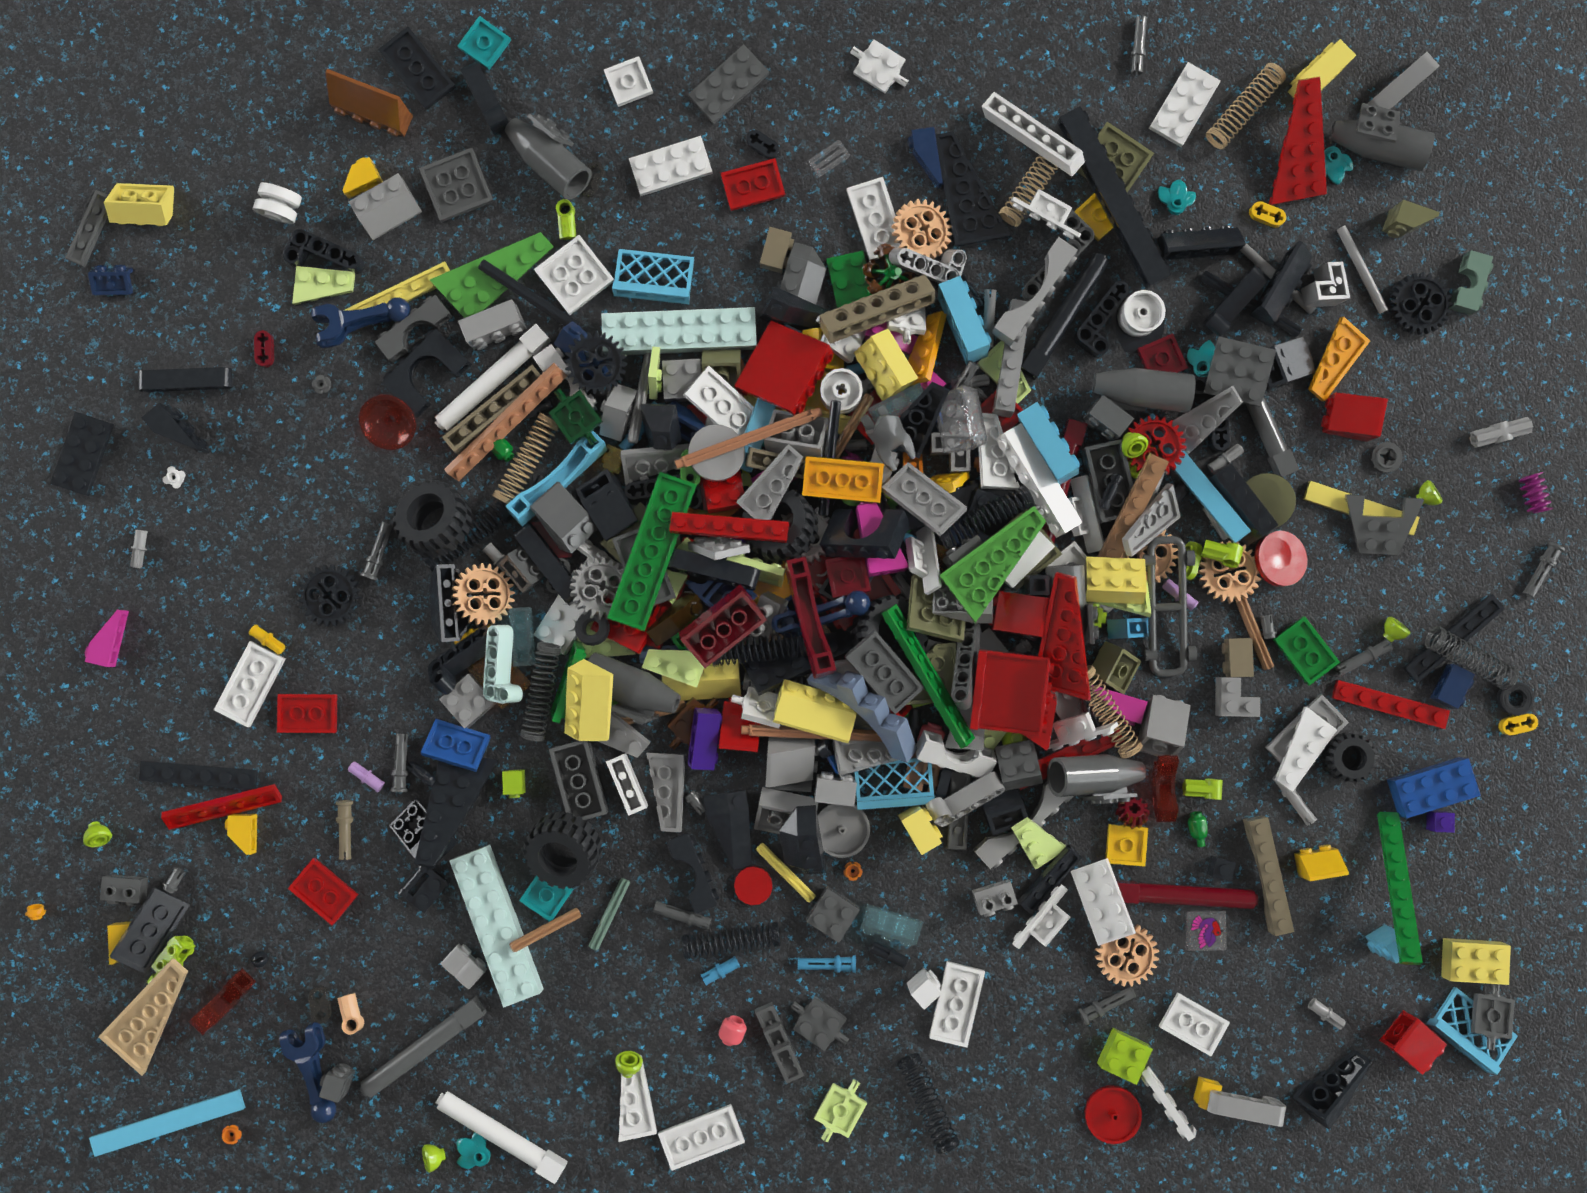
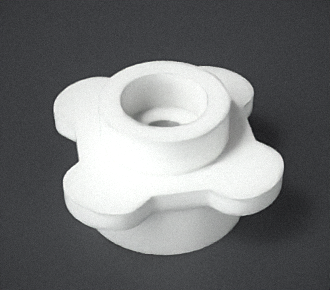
M170 466L167 469L166 476L163 477V482L173 485L174 488H179L186 474L184 471H178L175 467Z

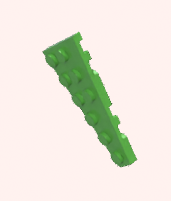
M540 232L434 277L430 281L459 313L466 318L484 311L508 290V288L478 269L483 259L515 280H519L550 252L554 246Z
M1035 506L939 575L975 623L1046 523V520Z

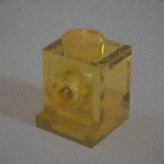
M607 444L606 448L609 452H605L602 458V472L608 469L611 473L619 475L622 468L621 449Z

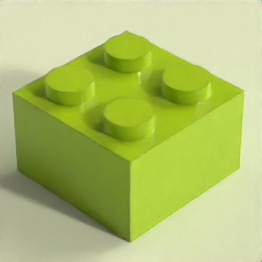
M1112 1028L1097 1064L1101 1069L1137 1085L1153 1049L1149 1044Z

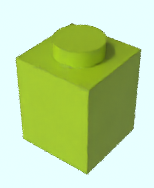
M505 770L502 772L503 795H509V798H520V794L526 793L525 770Z

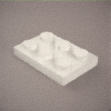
M1177 992L1159 1027L1212 1056L1230 1022Z

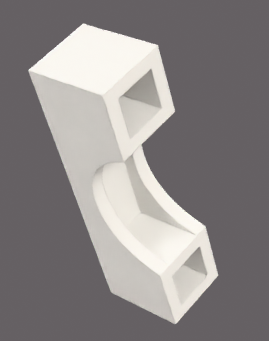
M552 344L533 356L543 373L553 363L560 367L567 375L571 373V371L565 370V367L569 366V364H565L563 361L564 354L558 347L554 348ZM566 377L565 379L568 380L570 385V396L579 391L580 383L572 384L575 378ZM583 386L580 390L596 411V400L591 393L589 395L586 394L583 390L586 387Z
M923 730L916 744L918 760L924 763L936 764L941 768L953 769L959 773H967L976 778L983 777L992 772L997 763L994 750L984 748V750L954 753L944 747L942 735Z

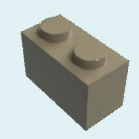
M769 227L760 260V268L782 274L783 268L786 269L788 263V250L792 251L795 239H792V232Z
M1252 638L1224 639L1221 648L1222 654H1225V662H1223L1222 669L1226 677H1254Z

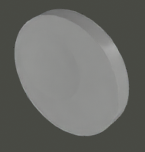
M713 424L705 426L692 437L688 454L739 435L733 429L724 425ZM744 446L703 460L691 465V467L699 476L706 480H727L734 476L741 468L745 457Z
M829 804L818 814L823 850L827 854L846 858L859 853L865 847L870 835V824L864 811L857 810V805L854 804L853 807Z

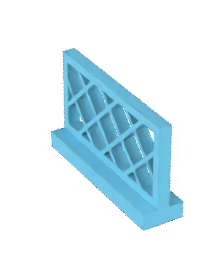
M619 249L615 279L612 286L613 294L618 297L689 304L694 257ZM622 256H631L634 261L625 266L622 262ZM643 258H650L653 263L644 268L639 261ZM662 260H668L672 265L663 270L658 263ZM681 262H689V268L684 272L677 266ZM637 263L642 271L634 276L629 269ZM656 266L661 273L653 278L648 271ZM675 268L680 275L671 280L666 273ZM624 272H627L631 277L627 282L619 281L620 275ZM645 273L650 281L646 284H641L637 279ZM664 275L669 283L665 286H659L656 281ZM683 277L687 282L686 288H678L675 283Z
M911 758L908 763L900 760L886 763L891 771L885 778L876 771L880 765L874 769L872 767L869 768L872 772L866 779L859 775V771H855L857 810L926 805L927 802L934 799L932 763H927L928 769L923 775L914 768L919 762H922L917 758ZM900 763H905L910 767V770L904 776L895 770ZM912 770L921 776L915 785L905 779ZM893 771L902 778L895 787L886 780ZM873 773L882 779L876 788L867 782ZM922 779L929 783L930 792H921L916 788ZM903 780L912 787L908 793L904 794L896 789ZM884 782L893 788L888 795H882L878 791V788ZM865 783L873 789L869 796L860 797V788Z
M1453 987L1435 1017L1430 1018L1426 1025L1485 1072L1498 1075L1501 1070L1499 1067L1500 1063L1518 1036L1512 1032V1039H1508L1506 1043H1501L1500 1039H1496L1495 1047H1497L1498 1055L1493 1060L1490 1057L1489 1049H1486L1487 1037L1471 1032L1472 1019H1470L1468 1008H1473V1000L1457 987ZM1456 995L1461 997L1463 1006H1454L1453 999ZM1463 1009L1465 1020L1457 1021L1455 1010ZM1446 1011H1451L1452 1022L1447 1023L1442 1019ZM1466 1023L1468 1034H1460L1458 1024ZM1481 1035L1483 1046L1477 1047L1473 1036Z

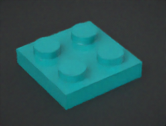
M479 16L457 47L490 70L511 42V38Z
M536 875L519 901L550 922L555 918L574 889H568V887L560 889L555 885L551 887L547 882L538 880L539 877Z

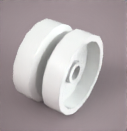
M265 182L260 183L257 193L262 198L255 199L252 210L267 218L287 224H294L297 213L293 209L299 208L302 197L286 188Z
M1140 290L1134 292L1122 302L1118 309L1117 319L1119 326L1125 333L1134 337H1142L1148 335L1161 325L1165 318L1166 309L1159 295L1152 291Z
M844 368L834 369L826 374L822 380L820 387L821 400L828 410H830L831 401L837 400L841 401L840 414L850 413L857 408L862 398V382L857 374L851 370ZM840 389H843L845 393H842V395L838 394V391Z

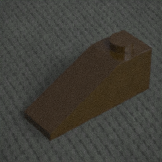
M683 593L654 622L646 633L654 644L659 646L687 627L707 608L697 594Z

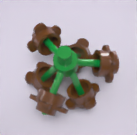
M882 244L878 246V250L874 251V255H878L879 260H885L886 265L884 269H880L873 259L868 264L863 265V274L865 281L869 285L867 290L870 295L895 286L893 280L897 278L900 279L899 283L901 284L915 277V273L910 271L901 275L902 269L889 261V253L895 248L894 246L891 247L890 244ZM880 273L884 274L885 277L877 283L875 279L878 278Z

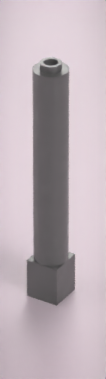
M1263 398L1261 407L1245 404L1268 453L1269 458L1267 460L1273 473L1284 477L1300 470L1291 449H1287L1265 398Z
M477 996L362 1080L360 1087L362 1094L372 1098L454 1036L483 1017L487 1010Z

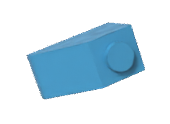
M1148 618L1107 620L1108 639L1149 637Z

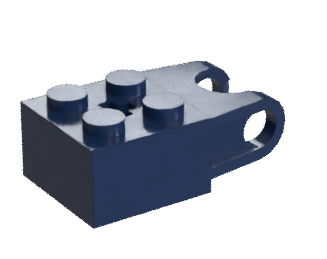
M688 579L684 582L693 594L698 595L708 609L736 588L710 580L704 584H696ZM745 589L756 603L758 595L752 590Z

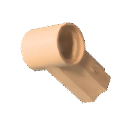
M353 993L337 998L343 1020V1032L351 1035L360 1031L364 1026V1019L360 1015L356 994ZM350 1020L356 1022V1029L351 1028Z

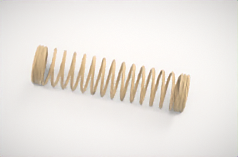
M1267 63L1264 69L1261 70V73L1257 75V78L1253 79L1249 87L1245 88L1241 96L1237 97L1233 105H1230L1225 114H1222L1217 123H1214L1213 127L1206 132L1207 140L1214 147L1224 149L1230 143V138H1234V134H1238V129H1242V125H1246V120H1250V116H1254V111H1258V107H1262V102H1266V98H1270V93H1274V89H1278V85L1286 80L1284 70L1275 63ZM1268 67H1271L1274 70H1276L1280 74V76L1275 71L1268 69ZM1262 75H1266L1277 87H1273ZM1258 79L1263 80L1273 91L1269 92L1265 86L1260 84ZM1255 84H1258L1269 96H1265L1255 87ZM1250 88L1255 89L1265 100H1260L1258 96L1252 93ZM1247 93L1252 94V96L1256 100H1258L1261 103V105H1257L1252 99H1250L1247 96ZM1243 97L1248 99L1257 109H1252L1250 105L1245 103ZM1239 102L1243 103L1247 108H1249L1253 112V114H1249L1244 108L1240 106ZM1235 106L1240 108L1245 114H1247L1249 119L1244 118L1239 112H1237ZM1231 111L1235 112L1239 117H1241L1245 121V123L1243 124L1237 118H1235L1232 115ZM1227 116L1232 117L1237 123L1240 124L1241 128L1236 127L1231 121H1229ZM1223 120L1229 122L1231 126H1233L1237 130V132H1233L1229 127H1227L1224 124ZM1219 125L1224 126L1230 131L1233 137L1228 136L1222 131ZM1211 134L1217 136L1223 145L1214 140Z
M1039 155V157H1036V162L1032 163L1033 166L1029 168V172H1026V176L1022 178V182H1019V187H1016V191L1012 192V197H1014V193H1017L1020 197L1017 199L1029 205L1030 202L1021 195L1032 201L1034 197L1028 195L1024 190H1027L1034 196L1036 192L1026 184L1034 187L1036 190H1044L1045 188L1042 184H1048L1047 180H1051L1050 175H1054V170H1058V167L1055 166L1056 168L1048 165L1043 160L1045 158ZM1037 163L1040 168L1034 167V164ZM1040 164L1049 168L1053 173L1045 170ZM1031 168H1034L1037 173L1031 172ZM1036 169L1041 170L1042 172L1047 174L1049 178L1043 176ZM1030 173L1033 178L1028 177L1027 174ZM1033 174L1042 178L1046 183L1038 180ZM1024 178H1027L1030 183L1024 182ZM1031 180H1034L1035 182L1040 184L1042 188L1035 185ZM1023 183L1027 188L1021 187L1020 184ZM1017 188H1020L1023 193L1017 192ZM1009 197V202L1005 203V207L1001 208L999 214L1005 222L1018 227L1022 222L1021 220H1024L1022 214L1027 215V211L1024 209V213L1016 208L1007 207V203H1010L1012 207L1014 204L1010 202L1012 197Z
M539 413L537 418L543 422L535 421L541 428L531 426L537 433L528 431L535 439L528 436L525 437L532 444L522 442L528 449L519 447L526 455L519 452L516 453L524 461L513 458L521 466L510 463L517 471L507 469L515 477L504 474L513 483L501 479L511 489L500 484L498 485L499 488L509 495L499 490H495L492 496L506 504L512 501L509 498H515L507 490L516 494L520 493L509 484L519 489H524L512 479L527 484L526 481L516 474L530 479L528 475L518 468L533 474V471L520 462L536 468L535 465L522 456L539 463L537 459L525 451L541 458L542 455L529 446L545 452L544 449L531 440L549 447L533 434L550 442L551 439L537 429L555 436L540 424L555 431L559 429L553 419L542 413Z
M1088 665V679H1091L1094 675L1098 676L1096 679L1089 681L1091 683L1089 687L1096 681H1101L1100 684L1090 688V690L1093 689L1090 691V696L1098 694L1089 700L1091 701L1089 706L1096 705L1092 712L1098 711L1095 716H1101L1098 720L1099 722L1105 721L1102 726L1114 718L1116 719L1110 723L1115 722L1121 716L1123 717V720L1117 721L1119 724L1113 731L1123 729L1114 735H1108V737H1114L1111 742H1117L1114 747L1119 748L1118 753L1121 758H1129L1142 749L1143 744L1134 735L1135 732L1131 730L1132 727L1128 725L1125 716L1121 715L1122 711L1118 710L1119 706L1115 705L1112 695L1108 694L1109 690L1105 689L1106 685L1102 684L1103 680L1098 679L1099 674H1095L1096 669H1094V666ZM1100 686H1104L1102 690L1094 692ZM1103 691H1107V694H1106V695H1102V696L1096 698V697L1099 696ZM1107 696H1110V699H1109V700H1106V701L1101 702V701L1104 700ZM1110 701L1114 702L1113 705L1105 707ZM1105 703V704H1104L1103 706H1101L1100 708L1095 709L1096 707H1098V706H1100L1101 704ZM1113 706H1116V707H1117L1116 710H1113V711L1108 712L1109 710H1111V709L1113 708ZM1109 708V709L1106 710L1105 712L1099 714L1101 711H1103V710ZM1117 711L1120 712L1119 715L1112 717ZM1112 713V714H1111L1110 716H1108L1107 718L1101 720V719H1102L1103 717H1105L1106 715ZM1123 722L1127 723L1126 725L1119 727ZM1126 727H1130L1128 731L1122 732ZM1130 732H1133L1132 736L1126 737ZM1126 733V734H1125L1124 736H1122L1121 738H1119V739L1113 741V740H1114L1115 738H1117L1118 736H1120V735ZM1133 737H1136L1135 741L1129 742ZM1128 739V740H1127L1126 742H1124L1123 744L1117 746V745H1118L1120 742H1122L1123 740Z

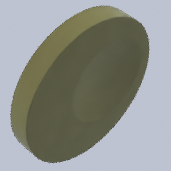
M1264 473L1256 475L1247 481V484L1279 524L1277 527L1284 524L1292 516L1296 505V497L1292 486L1287 480L1276 474Z

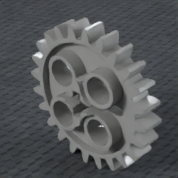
M595 558L593 564L587 560L586 566L581 564L580 570L576 569L574 572L576 576L571 578V581L574 583H571L569 587L573 589L570 596H576L573 599V603L579 602L577 609L584 608V615L590 612V618H593L596 614L598 620L601 619L602 615L607 619L615 593L624 573V569H618L620 563H617L615 566L612 565V559L609 563H606L605 558L601 562H598L597 558ZM591 574L598 575L600 579L594 580ZM609 581H616L618 586H612ZM590 591L594 596L588 597L585 592ZM603 598H610L612 603H606Z

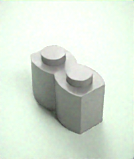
M458 944L440 964L450 974L455 976L463 986L470 989L487 970L486 964L482 959L473 957L470 954L472 951L464 944Z

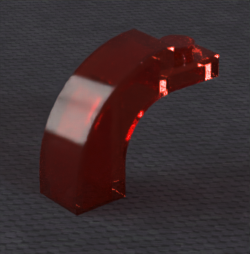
M1178 755L1158 756L1157 762L1153 764L1152 795L1156 822H1176L1179 809L1175 793V777L1179 764Z
M242 968L228 980L223 989L204 1008L190 1019L189 1023L204 1035L241 1001L256 981Z

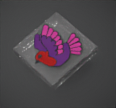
M1185 911L1186 950H1227L1226 911Z

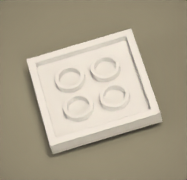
M580 235L576 236L534 269L569 315L577 311L614 281V278Z

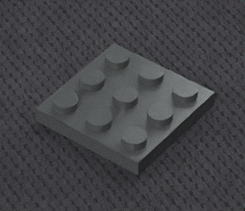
M473 148L419 168L441 223L494 202Z
M1219 336L1203 394L1216 396L1229 387L1234 386L1244 404L1261 407L1276 350Z

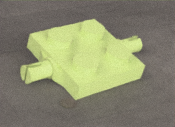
M853 1079L848 1089L832 1083L815 1114L814 1119L826 1127L821 1137L822 1140L828 1142L833 1132L840 1133L849 1138L865 1109L867 1102L855 1094L860 1085L855 1079Z

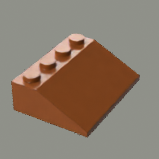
M326 70L329 104L333 107L335 113L341 116H345V114L352 116V119L359 123H363V121L370 123L369 125L377 130L383 128L387 130V133L398 137V135L405 137L413 116L399 96L335 71Z

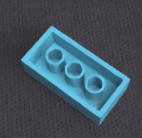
M961 276L939 284L937 298L943 312L947 314L946 319L967 365L969 360L975 362L988 357L992 341L989 333L985 332L982 327L984 322L981 315L976 313L975 309H977L975 300L969 297L967 282L962 281Z
M1036 402L1017 414L1019 422L1026 429L1059 485L1079 474L1078 468L1080 463L1074 454L1070 455L1069 445L1065 438L1060 439L1058 436L1060 435L1059 429L1054 421L1050 423L1048 420L1050 419L1049 413L1044 405L1040 406Z

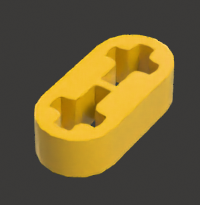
M1256 202L1249 209V215L1253 220L1273 228L1281 226L1286 220V213L1282 209L1264 202ZM1258 207L1261 208L1260 211L1262 213L1260 215H1257V211L1255 210ZM1276 214L1279 215V216H1278V219H1280V220L1277 221V222H1275V221H1274L1275 218L1272 217V216H1275Z
M1529 713L1520 716H1510L1501 719L1498 728L1502 734L1516 735L1536 729L1538 719L1535 715ZM1527 719L1531 720V723H1528V725H1521V722L1527 721ZM1508 723L1515 724L1510 730L1505 728Z

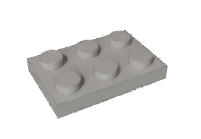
M696 537L695 541L688 542V550L714 560L750 553L749 544L732 538Z

